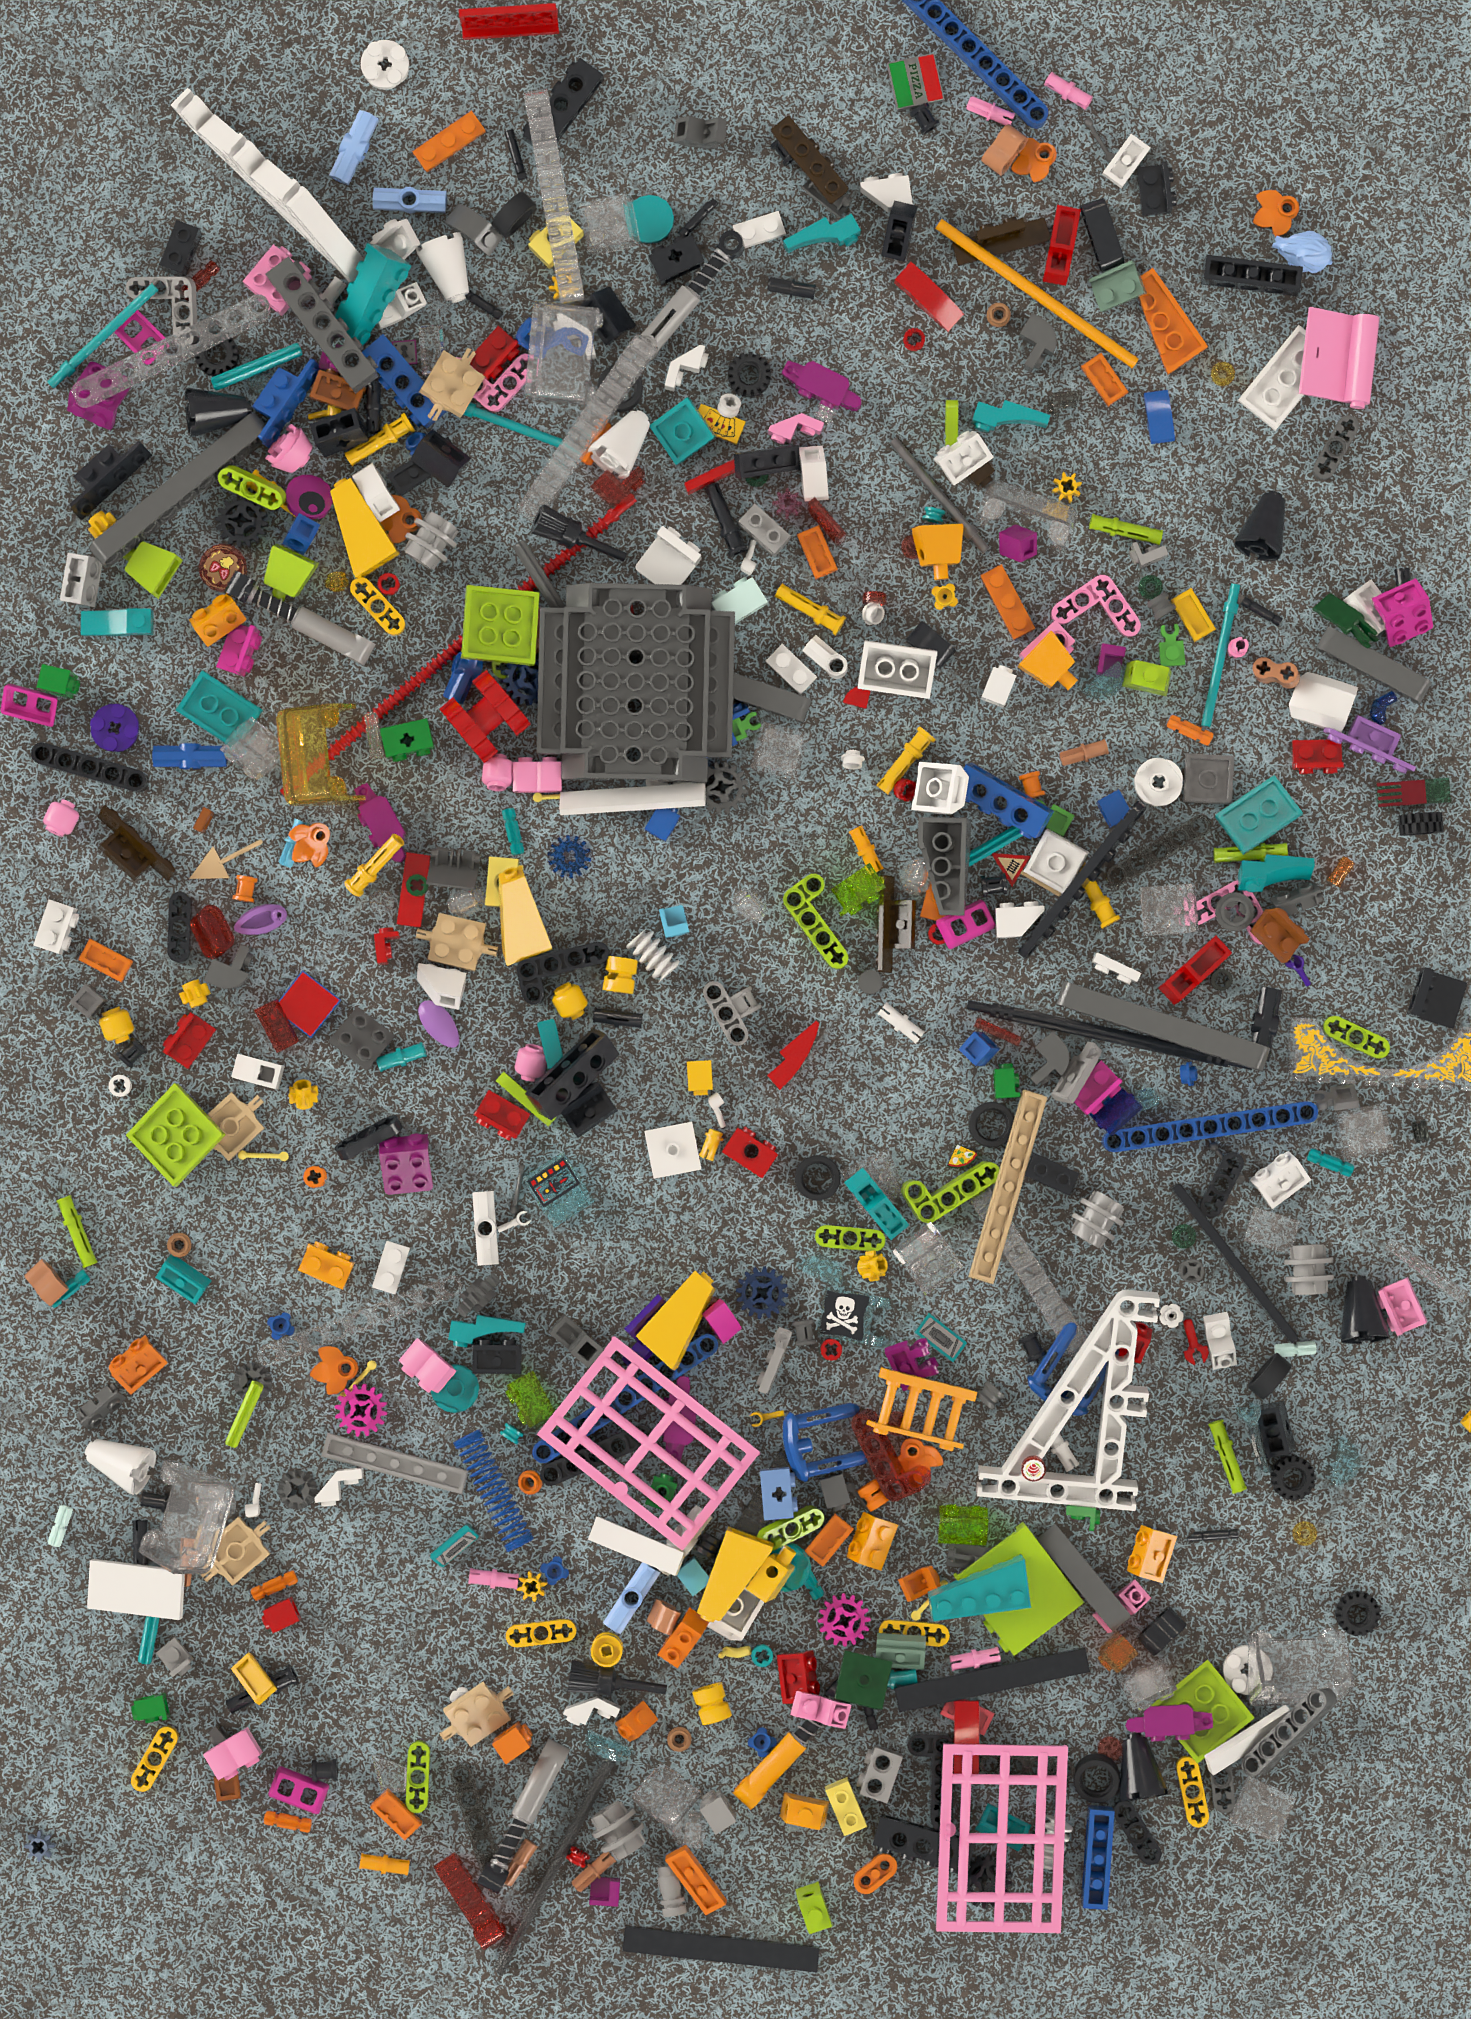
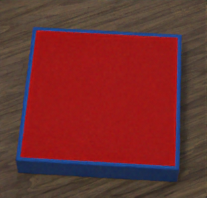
M302 970L273 1008L280 1015L283 1013L282 1015L307 1036L313 1038L341 1002V999Z

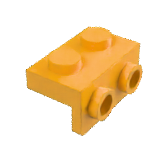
M222 594L217 596L212 601V604L205 609L197 610L189 621L205 645L209 647L244 623L246 617L231 596Z
M863 1512L857 1522L854 1537L849 1544L847 1558L881 1571L898 1525Z

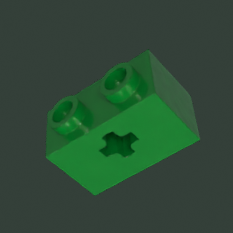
M42 664L36 688L44 693L73 699V695L78 694L80 680H77L78 676L70 670Z
M427 718L380 729L386 758L392 759L393 762L406 760V755L416 753L417 757L431 754L430 750L435 749L430 723ZM409 735L411 739H415V741L411 742L410 747H407L406 744H402L401 742L405 740V736Z

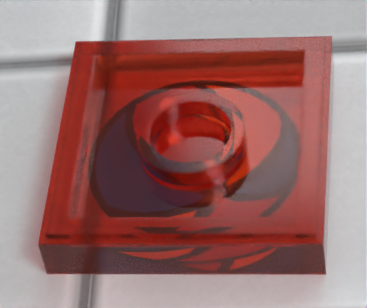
M815 497L808 502L807 512L836 546H840L846 539V533Z

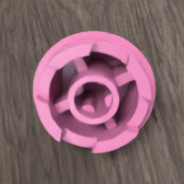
M290 424L286 427L288 433L283 434L281 437L279 436L278 440L272 443L267 451L270 455L265 459L272 463V467L293 473L308 462L313 445L302 428L298 429L293 424Z

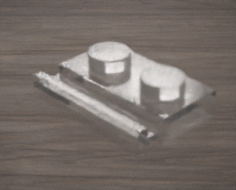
M1253 1207L1243 1241L1290 1255V1247L1294 1245L1301 1221Z

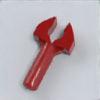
M1185 1319L1183 1325L1189 1346L1186 1351H1183L1184 1358L1189 1363L1195 1365L1193 1353L1196 1348L1201 1353L1202 1362L1205 1363L1209 1355L1208 1347L1198 1343L1192 1319Z

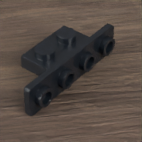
M140 441L136 442L122 456L108 444L73 476L85 490L68 507L80 520H83L140 468L152 454Z

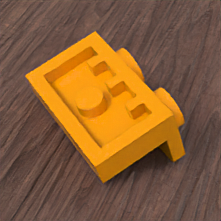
M315 1241L314 1245L308 1244L298 1271L343 1290L355 1262L350 1261L351 1256L341 1251H338L337 1254L327 1251L329 1246Z
M1141 1525L1135 1538L1136 1542L1132 1555L1128 1560L1127 1571L1139 1577L1163 1583L1177 1536Z

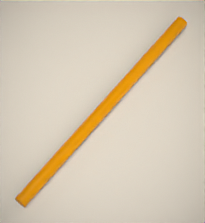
M943 219L940 220L935 228L940 233L1130 368L1135 366L1139 358Z

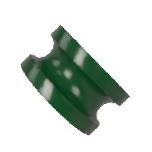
M419 874L410 876L406 882L408 892L416 897L426 894L429 885L426 884V878ZM414 879L417 882L420 880L424 882V884H421L424 887L422 891H412L411 887L413 885H411V882Z

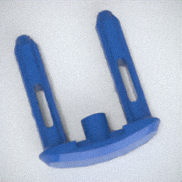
M1073 1322L1068 1323L1062 1328L1034 1374L1027 1377L1029 1387L1044 1401L1047 1400L1053 1391L1045 1382L1076 1335L1077 1325ZM1117 1349L1116 1352H1115V1354H1116L1117 1356H1119V1350H1118V1349ZM1057 1352L1047 1370H1044L1053 1353ZM1107 1362L1097 1375L1099 1379L1089 1394L1084 1395L1072 1415L1082 1416L1089 1412L1087 1407L1105 1380ZM1069 1390L1064 1391L1061 1394V1397L1069 1399L1068 1397H1066Z
M846 1403L794 1415L792 1412L787 1414L783 1421L784 1448L792 1471L799 1480L807 1482L809 1477L864 1465L870 1460V1454L860 1450L806 1463L803 1460L802 1454L812 1452V1441L809 1437L798 1439V1429L853 1417L859 1412L857 1404ZM824 1413L827 1416L824 1419L807 1421V1417ZM837 1462V1466L818 1469V1465Z

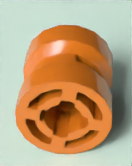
M877 1478L857 1490L859 1496L867 1502L866 1506L870 1512L890 1500L888 1494L881 1490V1484Z

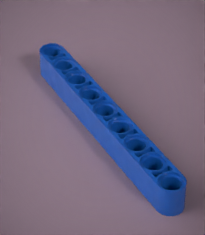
M902 0L1029 127L1038 129L1044 126L1048 117L1046 105L940 0H921L918 2ZM930 10H937L941 15L934 19L928 15V12ZM951 26L956 28L958 33L948 35L945 29ZM969 43L974 46L975 50L965 52L962 46ZM987 60L991 63L992 67L983 69L979 63ZM999 77H1004L1009 81V84L1000 86L996 80ZM1022 94L1026 101L1024 103H1017L1013 96ZM1039 111L1042 113L1043 118L1041 120H1034L1030 113Z
M1305 1101L1111 1130L1103 1135L1102 1145L1109 1152H1121L1307 1124L1316 1120L1318 1108L1314 1103ZM1305 1105L1310 1107L1312 1111L1309 1119H1303L1300 1115V1110ZM1280 1109L1285 1110L1288 1115L1284 1123H1280L1276 1119V1113ZM1255 1113H1260L1264 1118L1263 1124L1259 1127L1252 1123V1116ZM1232 1116L1237 1117L1240 1122L1236 1130H1231L1228 1127V1120ZM1207 1120H1212L1216 1125L1215 1131L1211 1134L1204 1131V1123ZM1185 1123L1190 1125L1192 1129L1191 1135L1186 1138L1179 1132L1181 1125ZM1160 1127L1165 1128L1168 1132V1136L1164 1141H1159L1155 1136L1156 1130ZM1135 1131H1140L1144 1136L1143 1142L1139 1145L1134 1144L1131 1140L1132 1133ZM1112 1134L1117 1135L1120 1140L1116 1148H1111L1107 1144V1139Z
M705 1333L691 1341L686 1351L693 1354L694 1361L689 1365L680 1362L678 1368L668 1379L671 1381L675 1380L713 1355L718 1349L717 1338L710 1333ZM704 1338H710L714 1341V1348L711 1351H704L701 1348L700 1343ZM661 1361L653 1367L660 1372V1367L666 1364ZM645 1372L636 1377L639 1381L643 1378H649L653 1382L651 1390L654 1393L662 1388L660 1384ZM626 1384L621 1392H630L633 1397L632 1402L624 1405L619 1401L618 1395L610 1406L619 1414H623L646 1398ZM590 1407L570 1420L569 1423L579 1429L578 1421L582 1418H588L596 1407ZM600 1417L586 1436L594 1433L612 1420L609 1417ZM558 1428L552 1434L558 1438V1434L564 1430ZM543 1439L538 1441L532 1450L534 1459L540 1463H547L561 1454ZM540 1445L548 1446L551 1451L550 1456L547 1458L540 1457L537 1453V1448Z

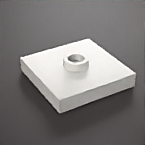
M1046 829L1023 872L1063 894L1078 875L1089 852L1055 832Z
M692 1122L644 1131L654 1179L701 1170Z

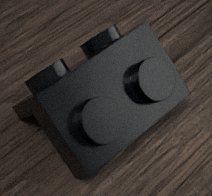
M595 1082L590 1083L576 1099L572 1100L562 1110L561 1114L576 1137L579 1138L618 1110L600 1083Z
M477 1339V1344H472V1374H522V1344H516V1340H502V1344H492L491 1339Z

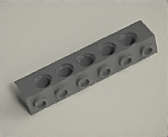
M288 256L265 274L356 394L379 377L375 370L378 366L370 355L367 358L363 355L361 350L364 347L356 337L351 339L346 331L349 328L341 317L338 319L334 317L331 312L335 309L326 298L322 301L317 293L320 290L312 279L307 281L302 275L306 271L298 260L293 262ZM293 281L301 282V286L297 290H290L289 285ZM314 300L315 306L312 309L307 310L303 308L306 301ZM322 319L330 320L329 326L324 329L319 328L318 323ZM343 338L345 340L343 346L339 348L332 346L335 339ZM351 357L359 358V363L354 367L347 366V361Z

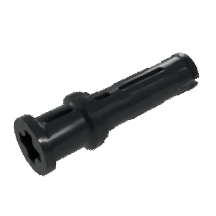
M719 483L707 486L704 490L721 528L720 537L724 538L729 550L728 556L733 557L749 549L748 545H745L742 540L740 526L734 523Z
M290 1664L286 1665V1669L274 1675H268L277 1687V1690L273 1693L274 1695L280 1694L282 1689L292 1684H299L298 1676ZM247 1691L226 1700V1705L231 1714L255 1703Z

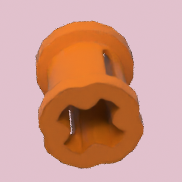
M1040 771L1018 776L1019 780L1023 783L1025 794L1032 798L1046 795L1040 785L1038 777Z
M237 875L236 894L233 895L232 899L254 903L252 896L254 885L258 879Z
M311 1166L305 1170L303 1179L309 1187L317 1188L325 1184L327 1173L325 1169L319 1166ZM313 1170L321 1174L317 1184L309 1179L313 1175Z

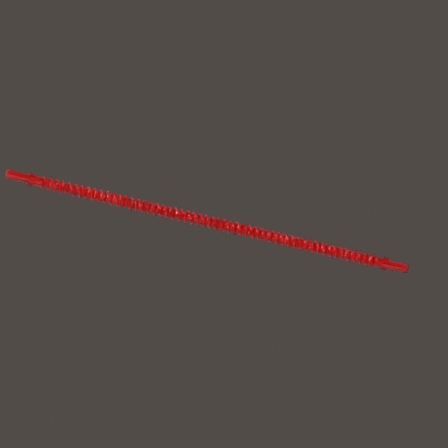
M630 494L614 509L610 508L602 519L599 517L597 523L593 522V527H587L586 535L597 539L599 533L603 534V529L608 530V525L617 522L620 519L619 516L635 504L637 500ZM576 544L570 550L567 548L565 550L561 549L559 555L555 554V559L550 558L549 564L544 563L545 567L542 569L547 577L550 579V574L555 575L554 571L556 569L560 570L561 565H566L565 561H571V556L576 557V552H582L581 548H587V546ZM529 576L527 582L523 581V586L518 585L517 587L518 590L534 592L533 588H537V586ZM459 635V640H453V645L448 644L447 650L442 649V654L437 653L438 657L436 659L432 658L431 663L427 662L425 668L421 667V672L416 671L415 677L410 676V681L405 680V685H400L399 690L395 689L393 695L389 694V699L384 698L383 704L378 703L379 707L377 709L373 708L372 713L367 712L368 716L366 718L362 717L361 722L357 721V726H351V731L346 730L345 736L340 735V740L335 739L336 743L334 745L330 744L329 749L325 748L323 754L319 753V758L314 757L313 763L308 762V767L297 772L298 775L279 790L286 798L301 784H306L314 773L319 774L318 770L320 768L323 770L325 764L329 765L331 759L335 760V755L340 756V751H346V746L351 747L350 743L352 741L356 742V738H361L363 732L367 733V728L372 729L373 723L378 724V719L383 720V715H388L390 709L393 711L395 705L399 706V701L404 702L405 696L410 697V692L415 693L416 687L421 688L420 684L422 682L426 683L427 678L431 679V674H437V669L442 670V665H448V660L453 661L452 657L456 656L459 651L462 652L463 636Z

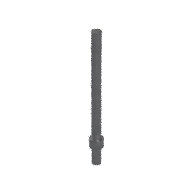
M897 437L894 438L889 444L957 524H963V535L968 541L971 540L982 554L985 553L990 547L978 534L979 530L974 524L970 525Z

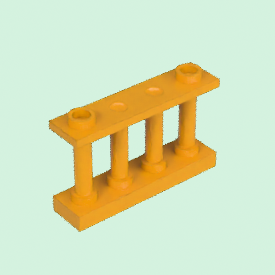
M881 1367L878 1377L886 1379L888 1386L879 1421L867 1420L866 1422L867 1425L874 1427L873 1432L888 1435V1431L915 1437L939 1443V1448L953 1451L954 1447L963 1449L964 1444L954 1441V1436L962 1405L966 1403V1400L975 1402L977 1392ZM901 1384L908 1385V1390L910 1391L901 1426L888 1425L897 1387L900 1388ZM926 1389L930 1390L931 1400L921 1433L910 1430L919 1393ZM946 1394L952 1396L953 1405L944 1438L933 1436L932 1431L941 1398L944 1399Z

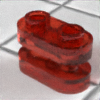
M207 905L191 919V930L206 957L217 959L232 947L234 935L222 911L217 906Z

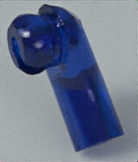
M1393 691L1373 701L1370 718L1374 723L1379 725L1385 723L1387 706L1398 701Z

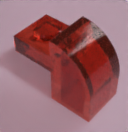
M638 466L621 483L607 469L590 488L600 500L609 506L625 505L635 499L630 491L633 489L636 492L644 485L645 472Z

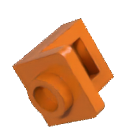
M932 1566L922 1567L898 1579L907 1602L927 1594L928 1591L941 1587L940 1577Z
M643 1700L623 1718L616 1721L615 1725L618 1727L619 1734L631 1742L639 1738L659 1719Z

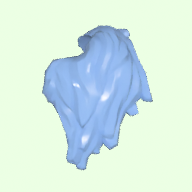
M1305 231L1294 234L1289 238L1276 236V242L1272 245L1273 248L1278 249V252L1288 261L1289 265L1303 266V272L1317 273L1323 270L1326 265H1332L1333 263L1331 246L1328 240L1315 231Z

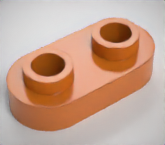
M880 1853L860 1868L853 1878L856 1890L862 1894H870L890 1879L897 1871V1862L894 1856ZM882 1861L889 1862L887 1869L880 1867ZM868 1876L870 1882L863 1884L861 1882L862 1877Z

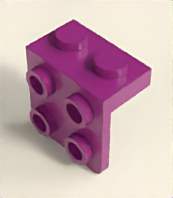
M93 361L89 362L69 392L67 411L111 431L115 424L117 409L131 389L133 380Z
M415 1133L402 1137L393 1136L379 1143V1158L386 1194L392 1195L432 1190L433 1180L429 1160L428 1134Z

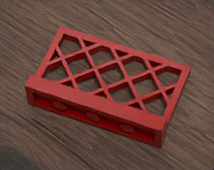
M556 3L458 9L463 40L559 34Z

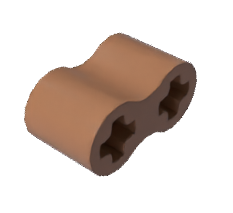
M1010 124L1005 125L995 141L984 153L981 162L1002 176L1009 169L1016 156L1023 150L1028 142V137Z
M1261 657L1253 664L1254 675L1263 684L1277 682L1287 689L1294 688L1299 684L1300 674L1298 669L1290 662L1276 664L1269 658ZM1265 666H1267L1269 671L1262 675L1260 669L1264 670ZM1291 671L1293 676H1289L1288 680H1285L1284 675Z
M41 1259L24 1275L40 1298L49 1306H52L69 1290L56 1271L44 1259Z
M656 1598L646 1621L654 1629L671 1635L681 1612L676 1610L675 1606Z

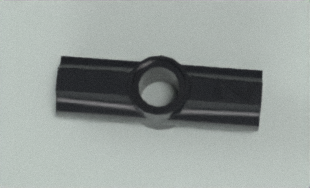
M1261 987L1257 1010L1254 1012L1252 1019L1254 1024H1251V1042L1270 1048L1266 1061L1269 1062L1273 1038L1276 1037L1279 1025L1278 1011L1282 990Z

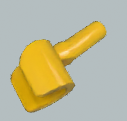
M328 405V410L308 414V419L330 417L341 413V409Z
M783 1410L764 1414L756 1411L750 1415H758L761 1419L760 1423L752 1424L754 1427L762 1425L764 1421L785 1416Z

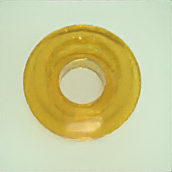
M1219 362L1213 366L1211 379L1216 385L1227 386L1234 380L1235 370L1231 364ZM1224 370L1227 373V377L1220 378L1218 372Z
M343 572L329 573L325 580V587L333 592L343 591L349 585V579L346 578V574Z
M1301 1521L1294 1526L1292 1536L1299 1545L1308 1546L1316 1540L1317 1530L1312 1523ZM1304 1529L1309 1531L1307 1538L1301 1537V1531Z

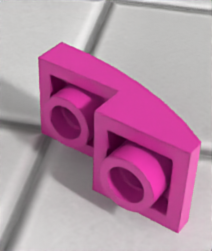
M721 1299L702 1313L710 1325L709 1327L723 1344L742 1329L735 1316Z

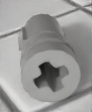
M669 1865L657 1867L659 1876L657 1877L658 1886L663 1899L660 1902L661 1905H664V1908H662L663 1917L687 1913L686 1904H683L685 1898L681 1895L680 1880Z

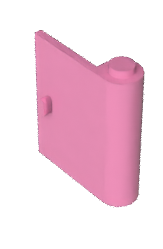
M1309 307L1299 394L1348 403L1354 409H1364L1365 405H1369L1380 317L1370 314L1353 316Z

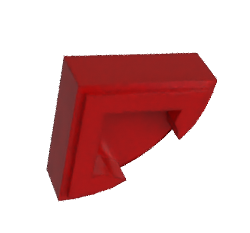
M856 686L846 694L843 703L866 709L871 690L858 689V686Z

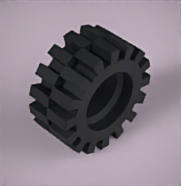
M212 331V334L206 333L203 339L200 338L198 340L199 343L194 348L196 350L194 357L197 365L205 374L214 377L237 367V361L240 358L239 349L229 335H225L223 332L217 333ZM214 346H221L226 350V357L221 363H212L208 359V352Z
M748 352V354L741 353L739 357L736 356L728 369V382L731 389L737 395L740 394L744 398H755L756 395H762V392L767 390L771 381L770 365L758 353L755 355L753 352ZM747 366L756 368L759 373L758 380L753 384H746L740 378L741 370Z
M1423 812L1398 816L1400 836L1444 832L1442 812Z
M1288 1455L1277 1460L1278 1462L1273 1465V1470L1270 1472V1482L1274 1491L1287 1500L1297 1501V1499H1304V1496L1309 1495L1311 1489L1315 1487L1314 1481L1316 1476L1314 1475V1468L1305 1459L1294 1455ZM1292 1468L1298 1469L1302 1474V1481L1296 1487H1288L1284 1482L1285 1472Z
M1363 1591L1345 1593L1344 1597L1341 1596L1338 1604L1336 1603V1621L1340 1628L1348 1634L1366 1636L1367 1633H1372L1373 1629L1378 1627V1620H1381V1609L1377 1604L1378 1602L1369 1594ZM1355 1604H1361L1367 1610L1365 1620L1360 1623L1352 1622L1349 1618V1610Z

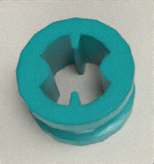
M934 507L924 508L926 514L922 516V520L943 524L942 516L945 515L946 511Z
M507 1422L505 1423V1430L499 1432L515 1444H518V1438L524 1435V1433Z
M765 1644L755 1646L751 1654L753 1663L758 1667L770 1665L773 1660L771 1648ZM763 1649L767 1650L766 1655H769V1659H763L762 1662L757 1661L758 1656H755L756 1652H761Z

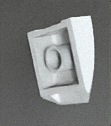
M1307 672L1300 676L1299 684L1295 687L1289 703L1291 717L1322 729L1332 728L1342 733L1358 687Z
M919 762L918 778L911 810L930 814H953L962 808L965 804L969 776L961 765Z
M745 1587L721 1621L709 1622L707 1627L729 1640L742 1641L764 1602Z

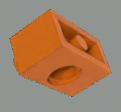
M689 1607L674 1628L672 1634L665 1640L657 1655L678 1669L704 1633L709 1621L702 1619L700 1614Z
M517 1721L496 1736L492 1745L504 1763L508 1764L531 1747L533 1733L526 1724L521 1725Z

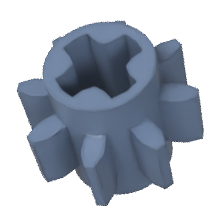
M40 1829L36 1837L33 1834L28 1836L31 1842L24 1845V1848H29L30 1851L28 1858L35 1856L38 1862H40L44 1854L48 1858L52 1856L49 1849L54 1848L56 1843H51L49 1839L52 1836L51 1833L47 1836L43 1835V1831ZM42 1841L44 1843L43 1847L37 1850V1843Z

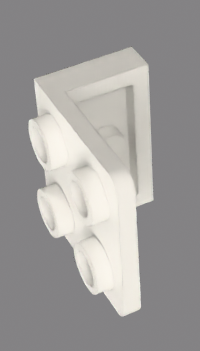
M662 526L657 532V538L636 564V570L654 584L682 585L700 562L701 554L698 553L700 549L690 541L686 544L679 539L681 535L669 526L666 529Z

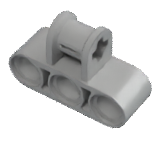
M716 981L709 982L703 989V995L730 1044L734 1046L743 1045L748 1039V1030L742 1019L761 1009V1004L756 1002L751 993V986L729 997L721 983ZM717 986L720 988L721 995L718 999H710L707 996L709 987ZM744 997H746L748 1003L750 1004V1007H748L746 1001L744 1000ZM728 1007L732 1010L733 1016L730 1020L724 1021L719 1017L721 1008ZM735 1028H740L745 1033L744 1039L740 1042H735L731 1039L730 1034Z

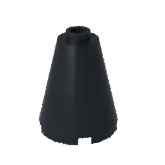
M185 388L184 397L189 402L185 407L190 437H196L237 424L252 413L251 402L246 401L245 396Z
M1269 491L1261 496L1235 539L1234 546L1239 552L1250 557V552L1259 555L1257 560L1271 562L1279 559L1283 548L1286 500L1282 497L1281 493Z
M1366 1276L1351 1277L1352 1281L1347 1282L1340 1333L1341 1342L1345 1344H1362L1361 1341L1374 1343L1389 1339V1331L1372 1281L1366 1280Z
M1141 1733L1128 1734L1127 1739L1122 1741L1120 1801H1134L1154 1797V1795L1156 1797L1168 1795V1788L1147 1737H1142Z

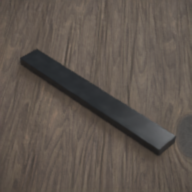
M1178 1183L1172 1186L1170 1190L1286 1340L1291 1344L1298 1340V1335L1183 1186Z
M1082 1647L894 1687L898 1710L899 1712H905L1088 1673L1090 1669L1086 1649Z
M625 1925L623 1952L817 1973L820 1951L819 1946Z

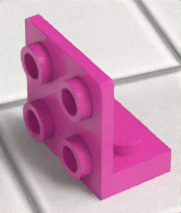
M1416 578L1372 598L1374 607L1384 620L1389 647L1402 644L1406 640L1419 634H1424L1433 628L1429 597Z
M239 625L229 632L216 667L245 677L246 672L250 673L254 664L252 654L254 649H259L262 641V636H259L260 631L257 627L250 625V627Z

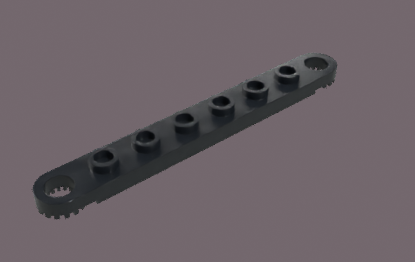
M1139 800L1131 806L1132 810H1128L1124 818L1119 821L1032 931L1031 936L1025 941L1026 944H1022L1018 950L1019 955L1027 959L1044 938L1049 939L1056 931L1054 926L1059 919L1064 920L1069 915L1071 904L1075 900L1079 901L1087 891L1085 889L1086 885L1090 881L1094 882L1102 872L1100 870L1101 866L1105 861L1109 863L1117 853L1115 849L1120 842L1124 844L1132 834L1130 830L1143 815L1147 806Z

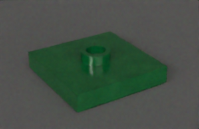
M845 1650L834 1700L881 1711L885 1700L892 1661Z

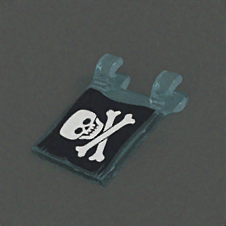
M825 1288L817 1336L883 1347L884 1337L870 1335L874 1307L888 1309L890 1299Z
M1249 1403L1250 1412L1246 1414V1409H1241V1406L1236 1407V1413L1247 1423L1258 1469L1264 1473L1269 1472L1257 1427V1422L1261 1416V1409L1258 1405Z

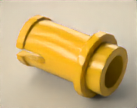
M709 1128V1131L705 1132L707 1137L699 1156L714 1161L719 1143L723 1141V1133Z

